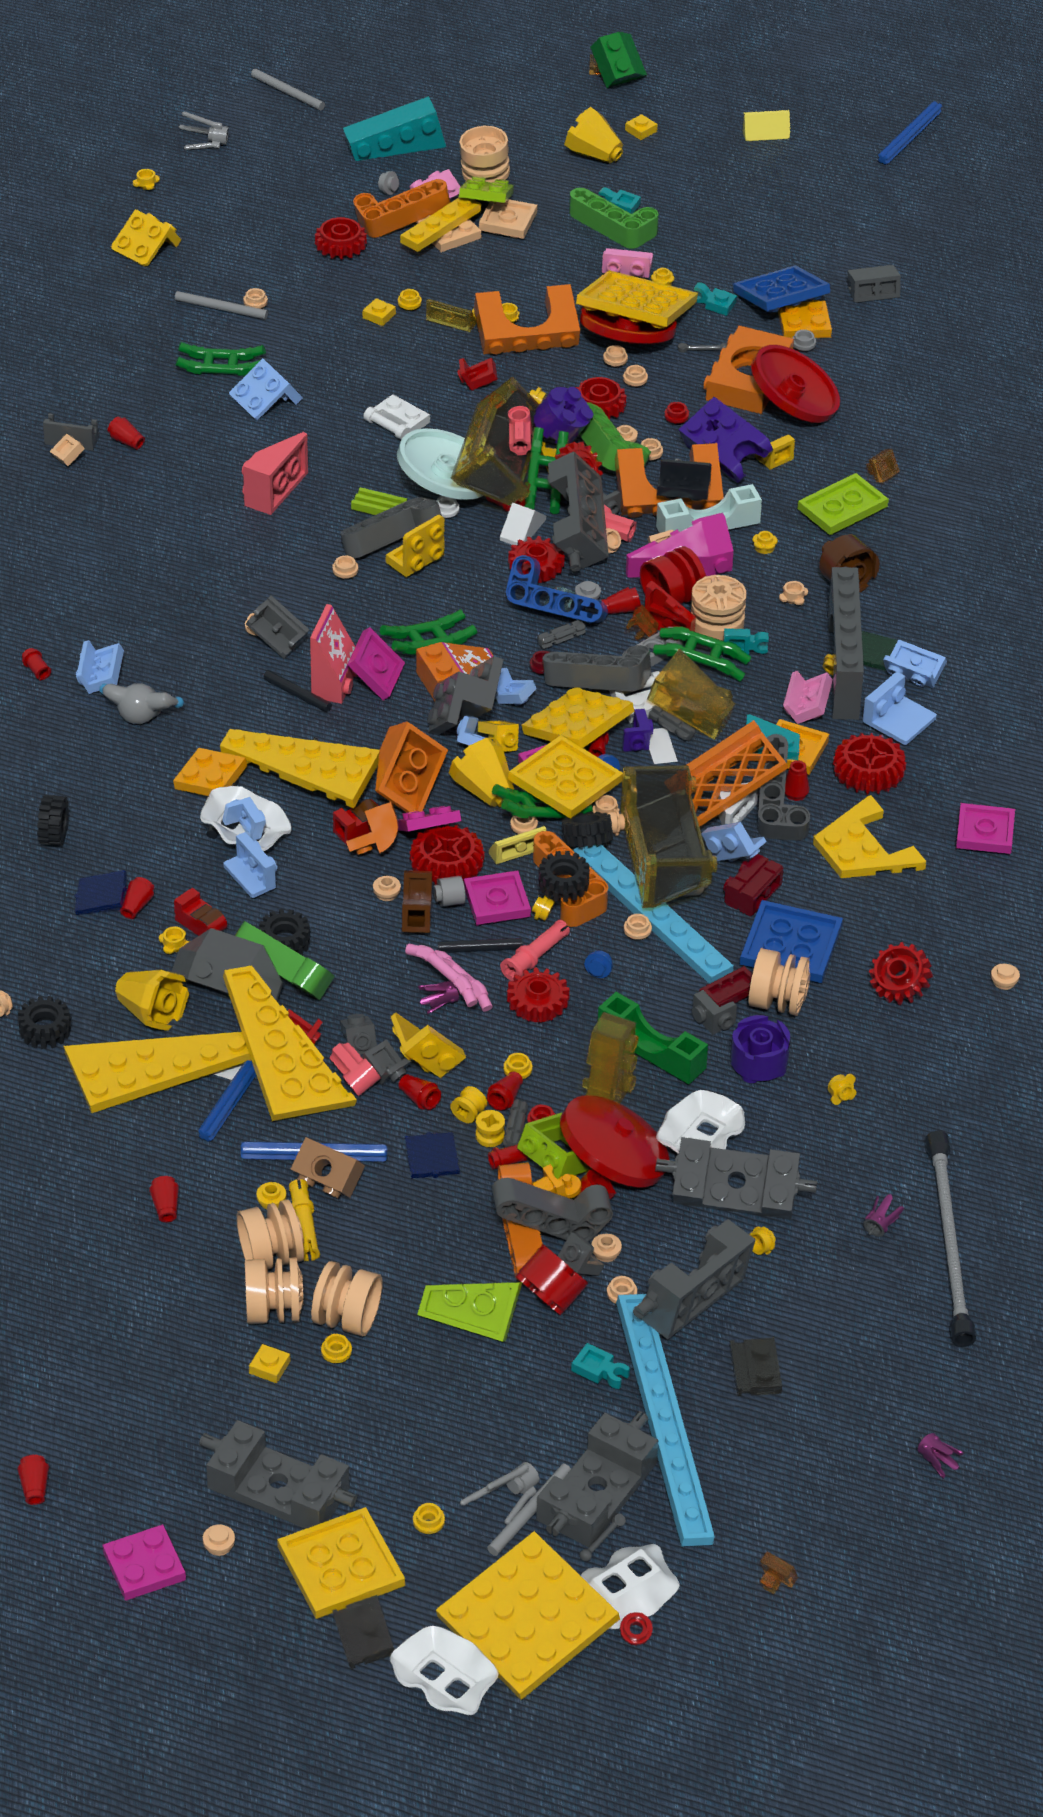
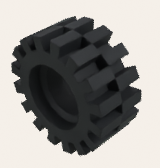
M44 794L43 798H41L40 812L38 814L39 821L37 823L39 844L58 846L64 844L69 818L68 798L66 796Z
M587 812V814L579 813L571 819L566 817L562 820L564 843L567 846L584 847L588 845V847H591L594 844L601 845L613 839L610 814Z
M556 851L555 856L552 853L548 854L547 859L543 858L539 865V887L541 892H545V896L548 898L553 895V900L558 901L559 897L563 898V902H568L569 897H571L572 901L577 900V895L582 897L584 891L587 892L589 864L586 863L584 857L579 859V854L577 853L571 856L570 851H565V855H561L560 851ZM565 874V875H570V876H572V877H569V878H561V877H557V875Z
M279 909V914L272 911L270 912V917L265 915L263 921H260L259 930L300 955H303V951L307 952L308 945H310V925L306 917L302 918V913L297 912L294 915V910L289 909L288 913H284V909ZM280 933H290V934H293V935L287 936V937L277 936V934H280Z
M39 996L36 1002L32 998L28 1000L29 1005L24 1003L22 1010L19 1009L18 1025L20 1037L24 1039L25 1044L31 1043L33 1048H37L38 1045H41V1049H46V1045L55 1048L56 1042L61 1045L64 1043V1038H69L71 1021L70 1011L66 1003L62 1004L58 998L53 1001L51 996H48L47 1000H43V996ZM42 1020L53 1021V1023L47 1025L36 1024Z

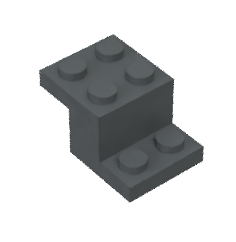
M493 656L472 668L470 674L458 671L438 683L433 693V697L436 698L434 708L430 710L427 722L430 723L428 732L439 735L456 726L459 716H473L477 718L492 710L504 659Z

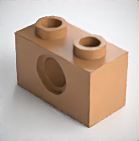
M305 1137L290 1170L299 1175L298 1181L303 1179L310 1187L317 1183L324 1186L322 1191L335 1198H339L340 1194L350 1198L365 1165L357 1159ZM331 1164L330 1173L322 1177L324 1166Z

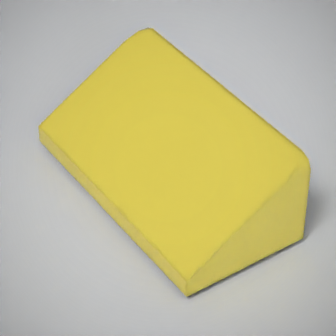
M789 110L744 113L743 135L745 140L789 139Z
M543 826L497 841L489 849V855L496 864H500L533 853L534 836L538 832L546 831V827Z

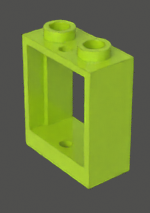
M562 1113L526 1123L517 1146L520 1151L542 1168L551 1164L554 1176L557 1179L564 1174L576 1175L592 1169L574 1151L567 1153L554 1143L561 1140L568 1145L560 1127Z

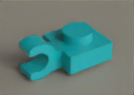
M603 187L598 195L604 196L605 200L630 214H633L641 203V196L621 189L616 193L609 188Z
M697 283L694 287L695 291L700 292L698 293L697 303L706 304L705 309L727 316L736 304L737 295L717 288L712 292L704 283Z

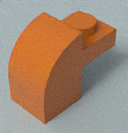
M392 802L364 811L372 832L346 841L350 852L356 850L357 855L372 850L371 844L376 843L380 853L394 843L398 835L399 823Z

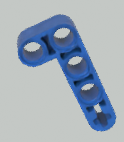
M521 555L513 561L506 588V596L510 602L592 623H600L606 619L608 608L600 600L537 585L541 568L537 559ZM525 561H529L531 563V570L528 574L524 575L521 566ZM523 586L525 596L518 600L515 596V591L518 587ZM547 592L550 596V601L547 605L542 606L540 596L542 593ZM568 598H572L574 601V608L570 612H567L564 608V603ZM583 606L598 609V614L582 611Z

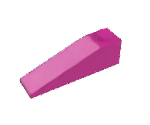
M719 513L698 518L691 522L693 526L681 532L677 529L670 533L671 537L659 543L653 541L627 554L626 576L628 578L640 577V567L645 561L657 556H663L666 552L673 551L679 546L690 548L698 556L706 576L732 571L733 547L725 515Z

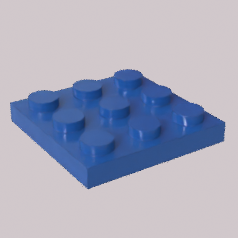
M795 265L733 283L734 293L759 306L766 312H776L780 307L787 305L796 306L801 301L808 299H820L822 295L830 293V284Z
M762 900L741 953L740 965L754 968L761 948L780 952L781 965L785 966L790 954L796 955L795 968H797L801 957L810 958V981L822 983L842 928L843 918Z

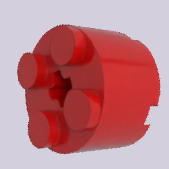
M544 1244L536 1250L515 1276L559 1315L567 1310L589 1284Z

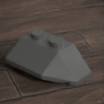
M210 928L179 949L171 971L183 975L186 981L229 995L223 978L224 970L252 965L272 990L271 995L276 1001L283 986V981L264 945Z

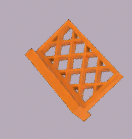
M753 720L663 781L676 802L680 804L696 827L699 828L789 767ZM764 746L762 754H752ZM742 761L739 769H729L738 762ZM759 761L757 769H746L748 762ZM766 761L778 762L772 768L764 769ZM719 776L716 784H707ZM726 776H736L734 784H724ZM743 776H754L753 780L748 784H741ZM696 791L694 799H684ZM703 791H713L711 799H701ZM721 791H731L730 796L725 799H718ZM698 806H708L707 811L698 817L695 815Z

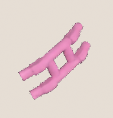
M407 944L406 954L419 957L434 966L458 988L468 1007H472L478 1002L483 1012L492 1009L493 1006L488 997L489 994L486 987L455 963L446 952L434 951L429 946Z

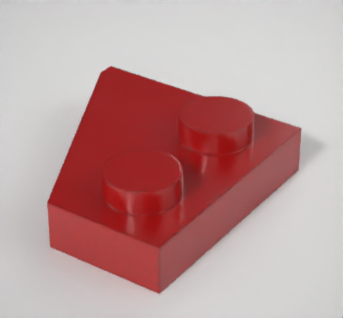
M650 581L646 586L644 625L659 631L661 628L685 627L695 632L696 616L655 582Z

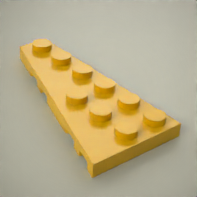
M229 729L220 744L222 753L246 757L247 764L252 762L259 765L260 770L264 772L274 771L279 773V778L310 791L320 790L325 792L326 797L334 801L337 798L346 801V806L355 808L377 768L380 752L378 749L234 729Z
M253 966L224 970L223 978L272 1121L355 1106L357 1101L355 1096L351 1092L348 1093L341 1084L342 1080L337 1073H332L323 1061L324 1057L300 1026L292 1022L288 1016L289 1012L271 995L272 990Z
M242 1032L64 1046L65 1055L91 1113L242 1064L247 1060L251 1061Z

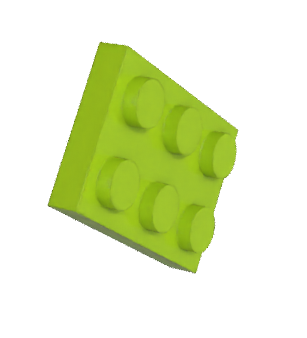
M472 176V179H468L459 189V197L506 203L513 195L514 185L508 184V180L495 179V182H486L484 177Z
M855 473L799 500L797 509L831 535L888 507L889 499Z

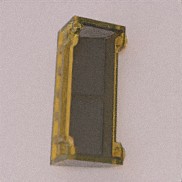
M513 377L477 404L450 477L459 486L509 506L517 500L519 502L523 501L530 494L531 484L529 482L524 483L523 480L530 462L531 450L526 455H516V453L510 451L508 412L516 406L527 407L530 410L532 430L534 432V427H536L534 415L536 414L535 410L539 406V403Z
M689 765L623 768L620 814H623L625 818L624 831L642 908H654L711 884L712 872L717 871L716 855H712L711 850L705 851L691 793L696 792V777L691 776Z

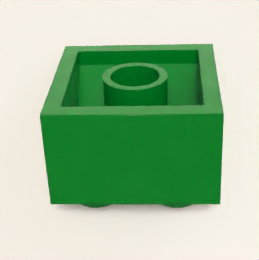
M616 32L602 36L590 47L606 88L647 76L631 34Z

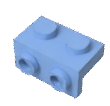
M899 639L891 655H885L883 659L885 668L890 675L899 672L905 675V678L910 679L915 685L920 687L926 685L934 688L947 663L946 657Z
M89 640L83 642L76 677L89 694L99 691L103 683L117 685L124 653L121 645L117 643L96 650Z
M741 822L709 827L701 833L706 841L707 848L712 852L716 861L728 859L732 862L744 856L746 859L757 855L760 852L759 847L766 843L764 836L750 839Z
M246 832L237 835V856L225 861L224 868L251 898L275 889L277 865L271 856H267L261 849L260 844L256 840H252Z

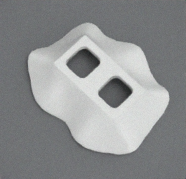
M228 786L213 789L201 810L200 819L202 822L210 824L217 829L226 843L236 844V836L244 833L245 830L240 823L235 829H229L221 824L225 805L233 800H241L247 797H251L258 810H261L265 816L266 824L262 832L264 835L257 841L263 851L272 847L282 835L291 832L292 828L289 819L282 808L276 803L264 799L243 787Z
M698 1090L686 1096L667 1111L656 1138L660 1143L670 1147L677 1153H679L681 1137L711 1141L712 1148L726 1149L728 1137L740 1134L745 1127L744 1110L739 1104L723 1095L706 1090ZM703 1122H707L717 1127L718 1130L714 1135L708 1136L698 1131L697 1128Z
M656 1544L621 1548L614 1552L606 1567L589 1568L581 1574V1577L619 1612L620 1620L609 1629H619L622 1619L629 1613L639 1612L647 1617L653 1615L679 1588L677 1577L668 1568L662 1551ZM638 1559H642L652 1570L642 1577H637L628 1568V1565ZM616 1575L626 1587L617 1593H611L602 1582Z
M428 1626L407 1638L390 1656L397 1680L403 1686L421 1688L429 1704L438 1710L454 1711L466 1715L475 1714L480 1706L482 1697L498 1678L497 1668L474 1643L437 1626ZM431 1662L444 1669V1672L435 1680H429L420 1673ZM456 1680L469 1687V1690L460 1698H454L445 1691Z

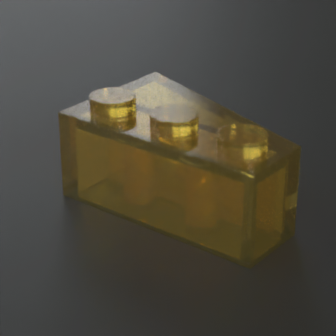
M681 649L675 653L657 675L647 698L650 702L714 740L727 725L735 703Z
M603 1012L591 1034L586 1062L591 1065L590 1077H585L582 1087L587 1089L586 1095L607 1098L621 1104L626 1093L632 1092L636 1083V1076L633 1075V1071L637 1064V1056L634 1055V1051L639 1039L635 1035V1022Z

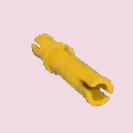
M300 1179L301 1188L299 1189L297 1180H294L289 1184V1191L293 1208L302 1227L304 1241L303 1260L308 1261L307 1252L310 1251L311 1261H314L320 1256L312 1216L314 1205L309 1199L307 1182Z

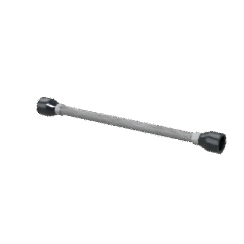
M933 1131L926 1136L925 1141L927 1153L933 1160L936 1172L954 1306L953 1321L950 1328L951 1338L956 1346L967 1347L976 1341L975 1325L970 1319L965 1306L947 1172V1157L950 1152L949 1136L943 1131Z

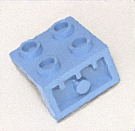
M263 358L229 392L255 420H258L280 397L284 401L289 398L296 405L303 399Z
M896 672L865 698L863 722L896 741L907 745L936 720L937 714L904 696L906 691L904 688L905 675Z

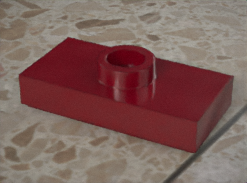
M743 966L700 988L699 992L704 990L719 1007L732 1001L736 1003L749 996L752 973Z

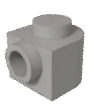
M461 876L437 879V885H434L433 890L435 901H440L441 907L465 904V889Z

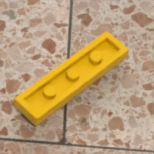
M459 197L401 234L400 243L419 252L481 211V203L474 199Z

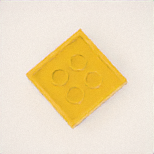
M572 688L561 698L551 702L548 707L532 715L521 726L525 735L553 741L562 735L584 748L632 714L634 707L633 702L622 700L618 697H610L598 692L582 690L581 688Z
M560 735L511 769L508 774V780L571 819L621 783L623 773Z
M366 1507L277 1539L278 1549L315 1619L405 1586V1577Z

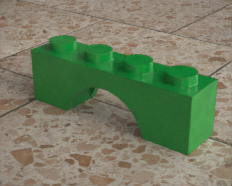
M615 992L598 1007V1032L687 1084L694 1081L707 1068V1043L686 1031L676 1038L667 1037L659 1033L646 1021L639 1004L622 994Z

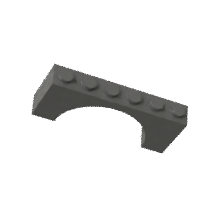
M832 567L828 606V632H834L832 719L859 720L864 668L858 568Z

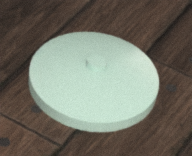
M428 428L411 431L402 438L397 450V459L402 470L418 485L441 496L463 500L479 498L489 492L495 480L496 470L489 456L471 441L448 431Z

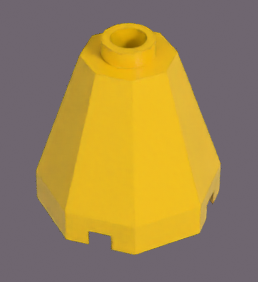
M589 107L575 120L578 122L576 128L571 126L568 130L564 145L576 154L607 163L617 161L623 154V143L603 115L592 107Z
M486 737L463 750L465 756L462 759L458 756L453 759L448 773L455 782L488 805L501 807L504 800L492 793L493 786L499 784L514 790V786L508 780L509 768L502 746L496 739L492 741L491 738Z
M165 970L126 972L117 981L115 990L117 999L144 1025L166 1031L172 1027L168 1025L172 1019L179 1021L182 1018L189 996L188 988L183 987L182 981L186 982L185 977Z

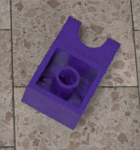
M715 397L708 401L678 429L686 447L690 450L692 445L717 443L720 471L736 483H739L746 476L740 463L744 457L756 454L765 458L773 451L769 439Z

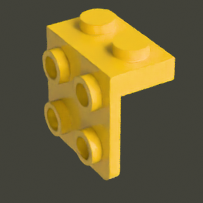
M135 209L112 243L111 248L114 252L146 267L164 242L177 248L181 239L175 233L177 229L167 222L162 223L149 213L144 214Z
M437 515L407 532L403 537V545L386 554V563L405 577H408L444 555V517Z
M394 1013L391 1016L394 1025L392 1030L401 1043L400 1051L408 1060L413 1059L418 1062L425 1072L429 1073L431 1071L441 1078L466 1058L463 1049L429 1025L420 1030L398 1013Z

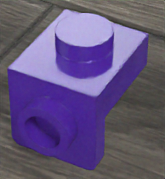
M645 708L634 709L632 728L624 729L622 742L624 752L649 750L650 737L653 735L652 719H648Z

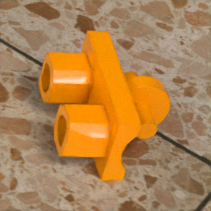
M551 1164L543 1167L544 1177L532 1183L535 1187L570 1199L576 1197L582 1187L580 1179L572 1174H564L557 1179L554 1176Z

